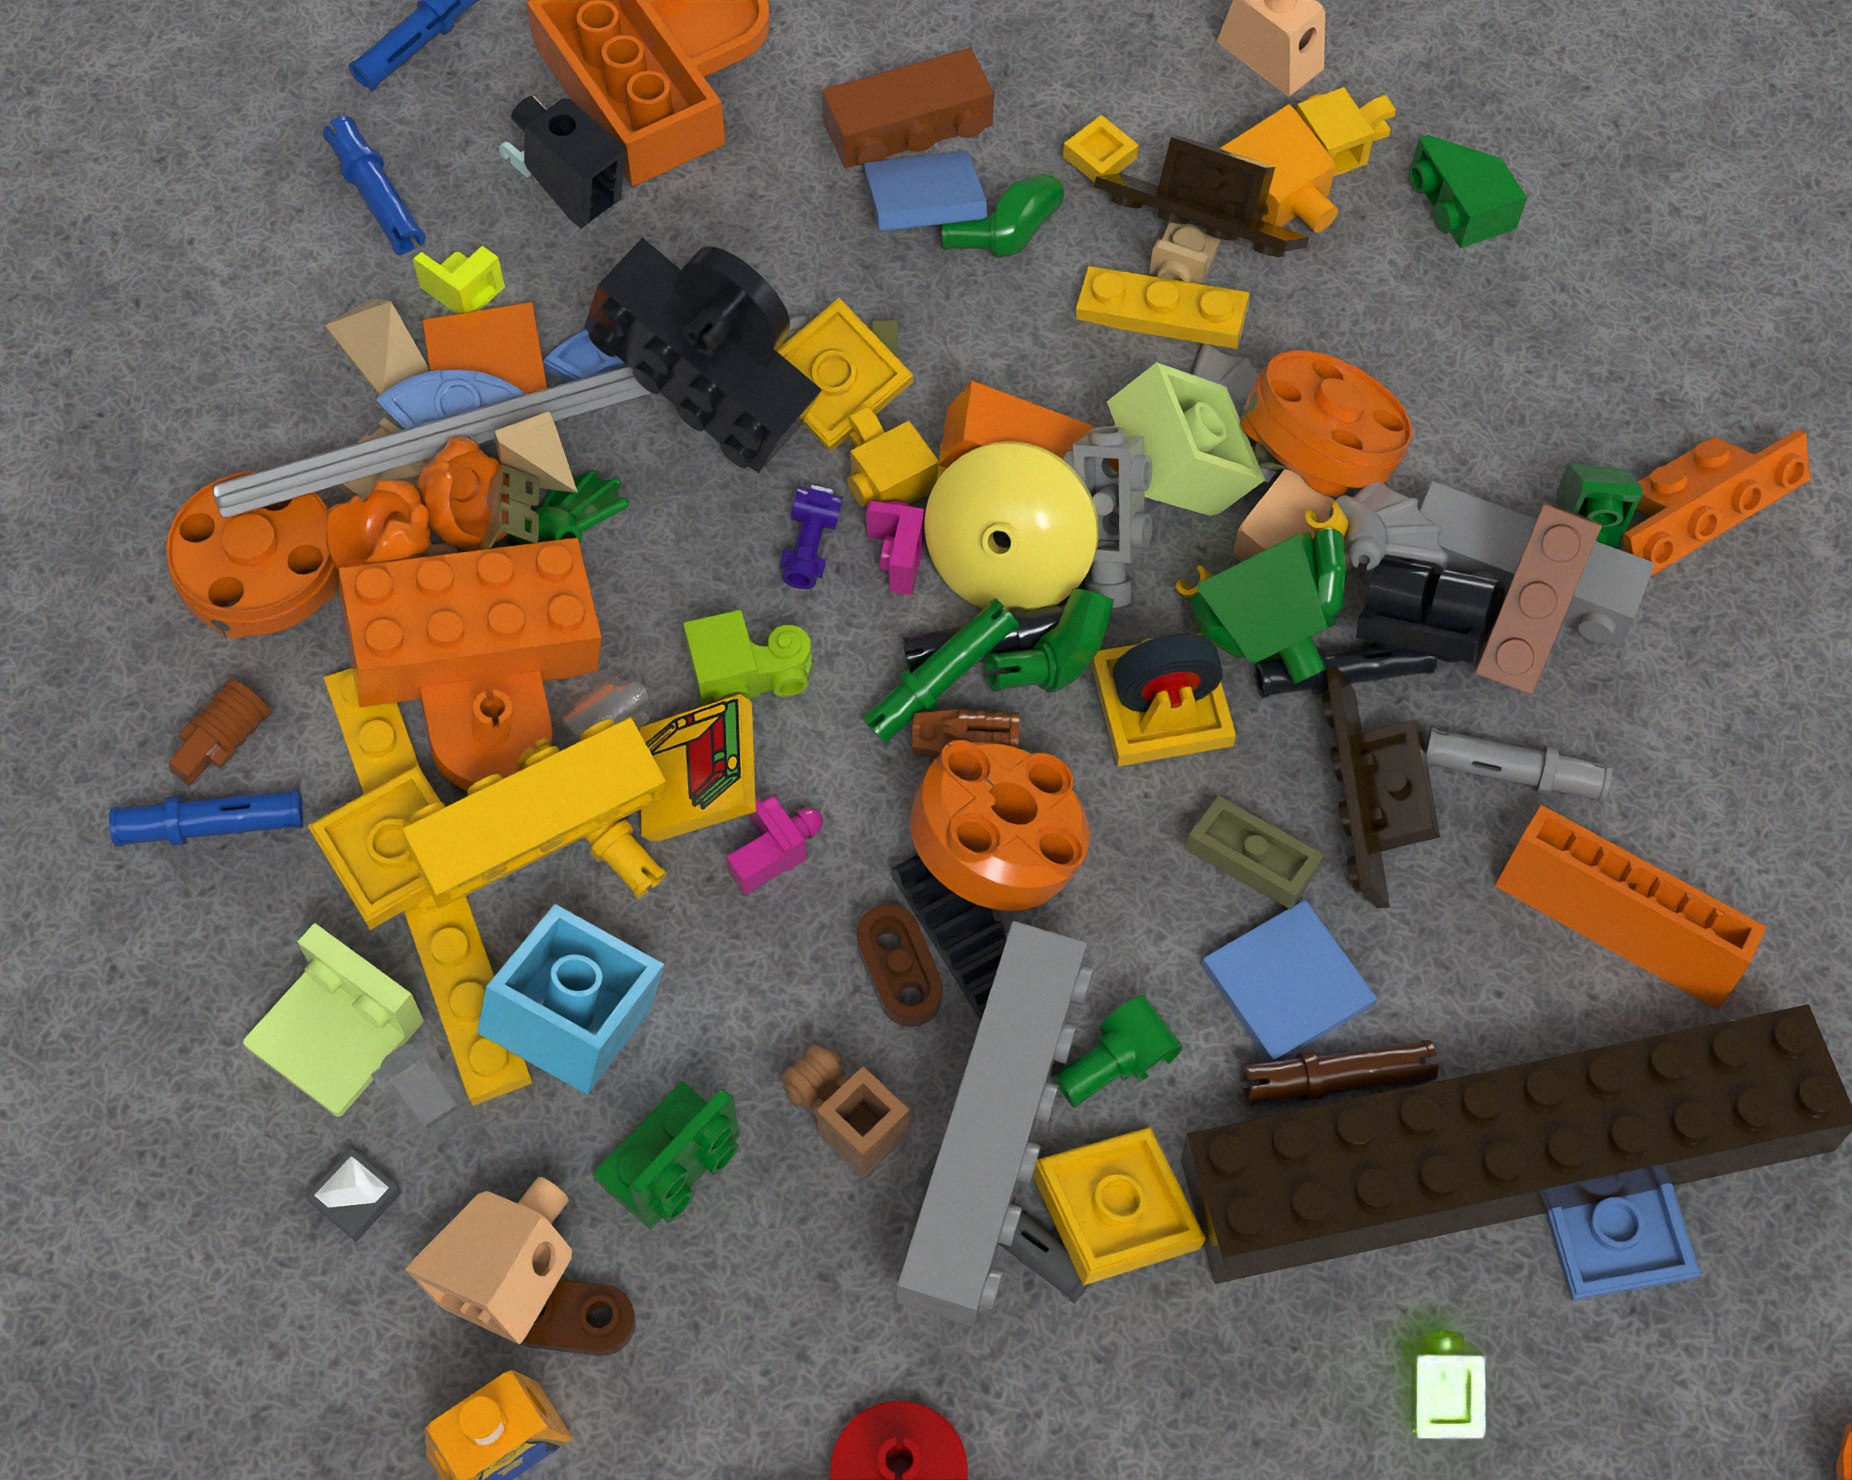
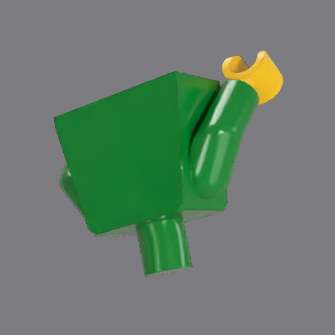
M1332 502L1333 515L1324 523H1320V519L1313 508L1306 512L1305 519L1315 534L1314 539H1312L1310 532L1297 534L1217 575L1212 574L1202 565H1198L1196 568L1200 573V581L1194 588L1182 578L1179 579L1176 583V589L1190 600V608L1201 635L1211 640L1217 647L1233 657L1247 658L1252 664L1279 652L1294 684L1325 670L1324 662L1311 636L1336 625L1335 615L1343 607L1347 572L1343 537L1348 531L1349 522L1339 504Z

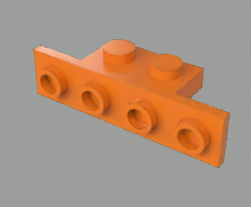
M1797 429L1757 454H1752L1714 436L1709 440L1699 443L1695 448L1665 466L1655 469L1650 475L1638 481L1642 486V498L1636 509L1651 517L1623 533L1625 552L1654 562L1655 565L1651 576L1810 481L1806 432Z

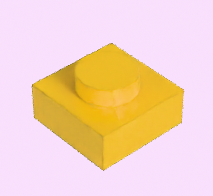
M1100 115L1064 143L1063 158L1095 183L1096 176L1119 174L1137 160L1139 144L1104 116Z

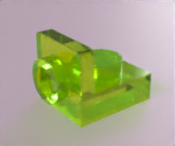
M1431 1330L1423 1332V1341H1404V1356L1411 1363L1412 1433L1417 1438H1485V1355L1470 1341H1464L1462 1333L1455 1331Z

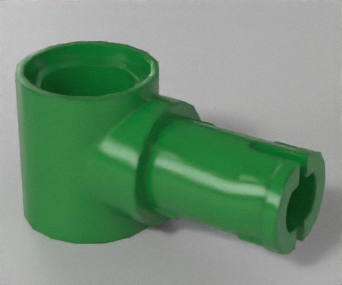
M1144 995L1138 996L1124 1003L1109 1015L1101 1024L1100 1030L1103 1034L1096 1038L1097 1046L1054 1074L1053 1080L1055 1084L1059 1085V1090L1070 1105L1075 1108L1118 1077L1124 1081L1132 1075L1138 1081L1150 1077L1146 1072L1162 1060H1165L1167 1064L1171 1063L1182 1052L1184 1047Z

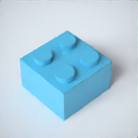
M554 904L486 986L477 1033L588 1095L652 1008L664 964Z

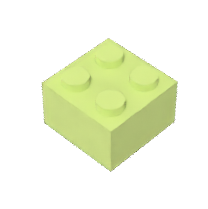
M1156 362L1107 401L1115 422L1114 426L1125 429V436L1144 437V455L1150 456L1152 461V479L1149 489L1144 491V497L1212 516L1220 514L1265 481L1248 437L1240 425V418L1226 386Z

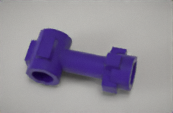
M812 484L810 489L798 486L791 520L801 522L794 551L783 550L780 562V569H783L782 579L791 587L811 589L816 585L817 578L822 579L826 560L817 557L823 529H836L843 500L842 496L832 494V489Z

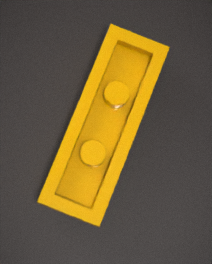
M1088 266L1076 306V319L1132 332L1238 349L1249 308L1250 292Z

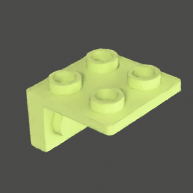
M314 923L297 941L309 963L304 968L305 972L245 1037L243 1043L249 1052L331 1114L340 1117L423 1024L424 1020L413 995Z

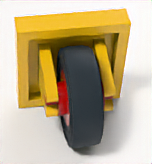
M1201 633L1172 634L1155 639L1148 638L1143 640L1141 644L1100 650L1090 662L1117 767L1234 746L1236 733L1221 683L1223 673L1218 650L1215 644L1205 636H1202Z

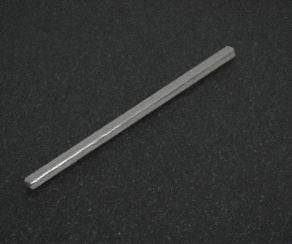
M800 315L790 318V329L782 345L810 323L806 316ZM626 365L220 482L213 486V496L222 517L228 518L433 458L445 447L448 438L454 436L469 437L472 441L481 444L494 440V431L550 411L554 422L652 393L639 384L633 375V369Z

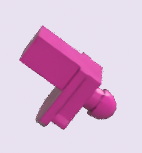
M774 795L762 802L755 797L756 812L747 815L761 836L726 857L728 872L744 895L807 859L805 838H813L822 828L823 818L820 812L813 808H804L795 812V816L790 819Z

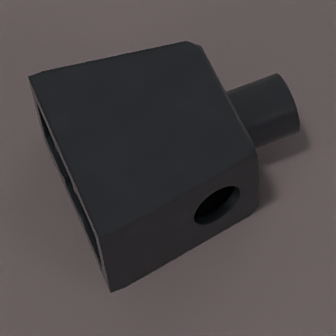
M529 96L515 107L511 114V119L525 133L524 164L574 224L582 229L621 200L626 149L571 99L562 98L546 109L535 96Z

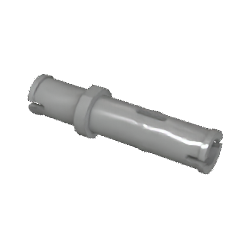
M1435 727L1430 729L1426 746L1428 766L1435 765L1483 777H1492L1536 787V793L1549 795L1551 790L1596 799L1598 802L1604 803L1608 795L1613 772L1612 764H1600L1559 755L1558 748L1546 746L1543 752L1489 739L1442 731Z

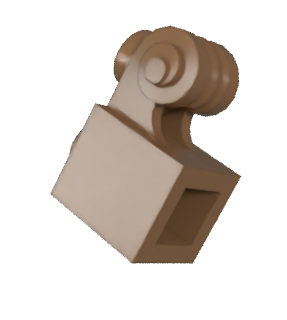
M812 1044L804 1051L803 1058H797L794 1061V1066L787 1067L779 1076L784 1084L783 1088L787 1092L786 1097L795 1107L800 1105L808 1109L817 1118L818 1135L864 1179L909 1135L910 1110L864 1066L847 1080L843 1077L845 1073L840 1066L843 1064L842 1059L835 1052H830L825 1048Z

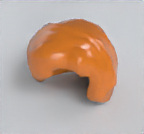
M454 436L448 438L445 447L434 456L430 463L422 468L417 483L421 502L429 508L430 529L450 546L467 552L480 550V544L486 536L491 508L487 505V497L491 482L501 466L500 461L494 457H488L480 449L478 443L472 441L469 437ZM503 473V485L508 487V477ZM502 493L501 501L508 504V495ZM502 510V523L507 524V511ZM501 531L495 542L500 541L508 533Z
M380 480L376 482L370 494L365 498V501L359 496H354L348 502L336 503L328 509L326 534L327 549L335 567L339 570L342 567L424 557L432 544L429 528V508L422 504L421 496L416 487L402 480Z

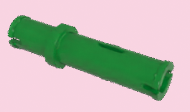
M993 598L988 606L912 673L908 670L904 671L898 677L901 683L870 711L861 716L862 720L877 734L885 745L891 742L890 740L913 720L914 713H921L924 709L927 712H931L937 707L936 699L1007 635L1020 627L1013 615L1007 609L1005 611L1002 609L1004 606L1000 601Z

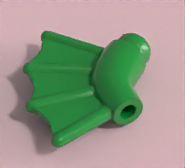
M590 470L586 474L573 477L578 493L549 489L540 508L532 509V511L539 515L538 543L578 538L580 544L583 531L626 509L629 506V500L618 494L621 485L620 479L602 480L598 478V473L595 470ZM525 519V531L530 533L531 521ZM509 534L510 539L515 545L534 543Z

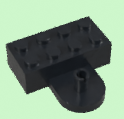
M642 237L597 285L584 325V329L589 332L588 335L592 343L607 356L614 357L616 355L632 368L635 379L646 390L653 394L661 393L677 406V412L686 424L697 431L705 430L721 444L722 452L731 462L741 468L750 467L757 473H760L799 429L822 391L821 388L778 353L789 332L790 318L782 300L770 284L746 262L717 247L707 246L699 249L680 270Z

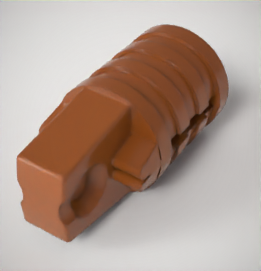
M228 679L223 684V689L218 691L213 696L212 701L202 708L201 713L198 716H194L178 734V737L185 743L170 759L169 768L174 776L188 786L211 763L221 769L237 752V747L241 746L247 740V736L258 728V724L261 721L264 722L271 714L267 705L252 690L237 680Z
M968 709L914 713L912 753L937 758L946 744L954 740L996 742L1018 748L1020 712L1002 713V711L985 712V710L968 711Z

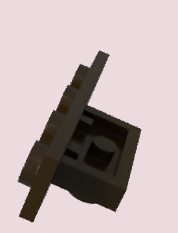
M1182 136L1170 138L1159 185L1122 173L1096 176L1094 187L1112 193L1111 201L1116 204L1130 208H1142L1143 204L1159 209L1157 216L1165 221L1188 224L1189 220L1204 224L1206 225L1204 232L1212 237L1234 241L1239 236L1254 241L1252 249L1265 255L1284 257L1286 251L1306 248L1309 236L1261 221L1275 171L1274 166Z
M1335 667L1326 670L1329 693L1322 695V705L1329 726L1335 728L1338 746L1330 748V757L1338 781L1344 782L1346 800L1339 802V815L1346 835L1348 837L1352 836L1355 855L1347 858L1348 873L1352 886L1357 893L1362 892L1376 908H1389L1390 903L1381 851L1440 837L1422 728L1415 719L1362 733L1355 689L1340 669Z

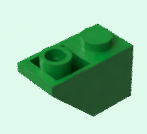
M1430 135L1418 139L1413 161L1409 166L1411 184L1417 193L1426 194L1434 207V217L1437 226L1444 234L1450 233L1459 248L1517 229L1527 196L1502 158Z
M1569 463L1557 489V507L1600 522L1602 527L1596 541L1616 549L1642 498V486L1627 469Z

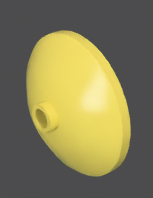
M1015 441L994 442L979 446L963 454L937 480L929 496L925 512L926 544L938 573L955 593L981 609L988 606L993 598H996L1003 604L1004 607L1002 609L1004 611L1007 609L1009 612L1022 607L1025 612L1055 606L1071 594L1072 589H1076L1089 572L1097 552L1099 540L1098 515L1087 486L1077 472L1063 459L1046 449L1029 443ZM995 531L1005 532L1010 537L1011 546L1008 548L998 546L993 539V533Z

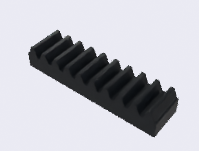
M917 854L892 867V878L981 1021L1007 941L1004 926L1001 921L996 922L991 908L970 902L943 885L929 871Z

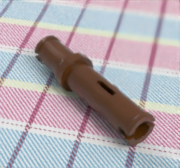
M1430 1040L1317 1056L1314 1051L1296 1054L1294 1059L1255 1064L1243 1063L1241 1066V1082L1259 1080L1260 1085L1242 1088L1247 1104L1255 1105L1257 1102L1301 1097L1303 1101L1321 1099V1095L1326 1093L1425 1080L1428 1082L1435 1081L1438 1076V1062L1420 1064L1418 1061L1421 1058L1437 1055Z

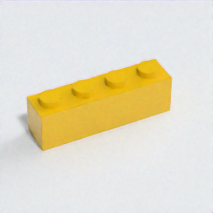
M630 717L615 724L613 719L601 721L580 735L582 741L562 751H559L557 746L543 749L524 762L525 769L503 779L501 774L490 775L473 784L467 790L469 796L447 807L444 802H436L415 812L409 819L411 824L402 828L405 845L438 908L441 909L664 798L666 780L633 719Z

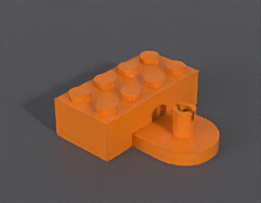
M768 0L526 1L535 48L571 100L626 149L624 176L632 187L725 145L722 101L704 77L755 53L767 39L770 30Z
M578 538L339 568L340 607L359 708L420 699L433 761L448 781L465 791L476 782L490 775L501 774L504 779L523 770L516 765V761L530 746L535 752L537 750L535 746L536 741L547 738L550 745H552V722L543 686L544 681L565 679L598 671L602 637Z

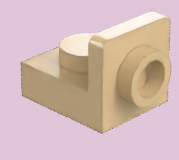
M1169 222L1162 240L1158 239L1153 247L1149 276L1204 285L1221 245V239L1207 235L1204 232V228L1189 223L1177 224Z

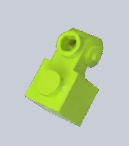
M741 609L683 622L687 651L702 706L739 694L750 700L752 697L760 696V693L772 690L779 697H790L803 692L808 687L807 677L812 670L811 640L808 634L800 627L794 625L777 627L769 636L768 646H759L749 639Z

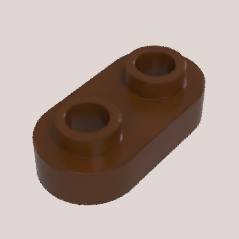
M885 904L872 908L861 918L858 924L857 947L880 1005L886 1016L899 1025L907 1027L923 1025L932 1020L941 1008L943 984L919 925L914 916L900 906ZM884 934H893L900 940V943L896 948L886 950L877 944V940ZM907 988H915L922 993L923 998L916 1004H906L900 999L899 995Z
M559 1279L546 1302L544 1314L535 1320L520 1345L529 1348L594 1356L611 1355L620 1351L631 1340L636 1327L635 1312L626 1294L616 1287ZM599 1308L611 1310L613 1312L612 1319L605 1327L595 1328L589 1324V1317L594 1310Z

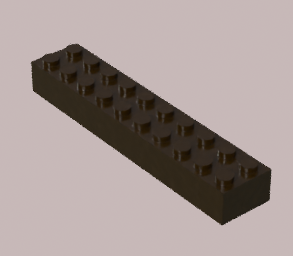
M1807 1004L1187 1133L1181 1163L1197 1222L1206 1238L1203 1244L1214 1283L1218 1284L1544 1214L1552 1208L1561 1207L1563 1210L1600 1202L1610 1197H1623L1656 1190L1660 1185L1667 1183L1674 1186L1836 1151L1852 1131V1104L1811 1008Z

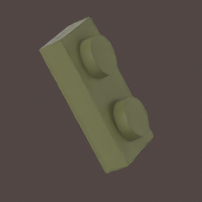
M1219 795L1189 833L1185 845V850L1289 909L1294 907L1318 873L1325 856L1320 851Z

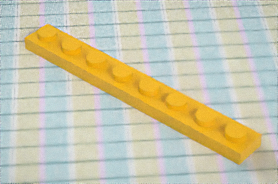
M352 668L323 677L363 794L415 765L419 766L397 702L359 708ZM431 895L405 910L404 913L471 1106L532 1084L533 1082L524 1059L477 1033L486 986L495 976L467 897L465 896L439 909Z

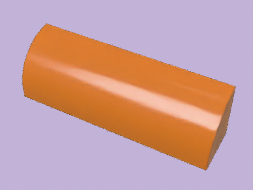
M1540 805L1495 884L1497 888L1717 1010L1721 1008L1750 965L1767 926L1543 805Z

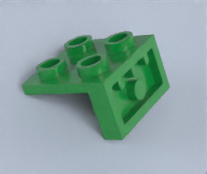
M681 1081L592 1174L594 1180L650 1230L661 1218L668 1223L675 1220L691 1202L694 1192L690 1188L707 1170L712 1174L720 1172L731 1161L739 1148V1144L735 1141L740 1134L733 1097L724 1089H721L707 1102L684 1081Z

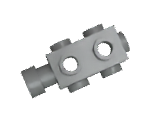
M1094 427L1089 429L1088 434L1073 444V451H1067L1063 460L1077 472L1087 486L1098 515V547L1091 566V575L1085 578V590L1114 599L1112 608L1129 605L1132 602V578L1126 575V563H1132L1149 547L1152 537V518L1144 510V491H1147L1150 487L1152 461L1150 456L1144 455V437L1125 436V429L1121 427ZM1109 458L1119 459V472L1114 471L1110 467ZM1111 512L1119 514V528L1111 524L1109 520Z

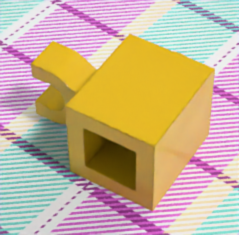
M1345 87L1326 94H1316L1309 97L1304 102L1297 104L1296 111L1333 158L1336 166L1334 176L1367 165L1373 141L1390 136L1391 129L1385 119L1395 117L1396 108L1387 95H1383L1369 101L1359 109Z
M869 406L849 416V422L856 431L850 433V441L855 446V449L850 451L851 475L847 477V483L852 496L861 507H866L869 501L883 503L901 501L910 505L931 494L937 482L939 460L910 421L884 432L878 418Z

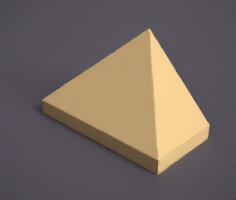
M371 298L325 324L326 330L379 396L410 377L430 372L428 365L392 301Z
M550 411L494 431L498 458L501 464L538 477L539 488L578 493ZM526 481V486L531 487V483Z

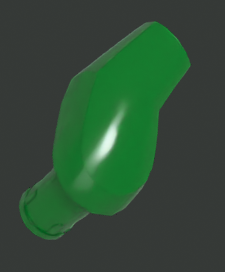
M1038 174L1014 182L1006 190L997 204L996 211H992L991 216L981 220L943 224L942 241L944 250H950V248L991 249L992 254H996L997 258L1009 257L1020 253L1033 238L1043 222L1061 206L1064 191L1060 180L1048 174Z
M1072 589L1058 625L1043 635L1039 642L1034 645L1033 649L1000 654L989 653L986 656L984 671L1008 669L1006 674L985 677L990 690L998 692L1002 689L1038 685L1046 692L1052 693L1072 684L1083 673L1101 648L1114 599L1088 590Z

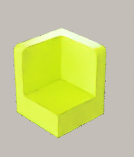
M481 246L469 258L461 252H455L441 265L423 252H420L412 259L420 288L456 314L481 310L505 288L499 257L484 246Z

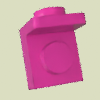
M869 501L866 509L867 537L884 540L880 570L889 572L890 592L913 595L925 542V509L912 507L901 501H888L886 503Z

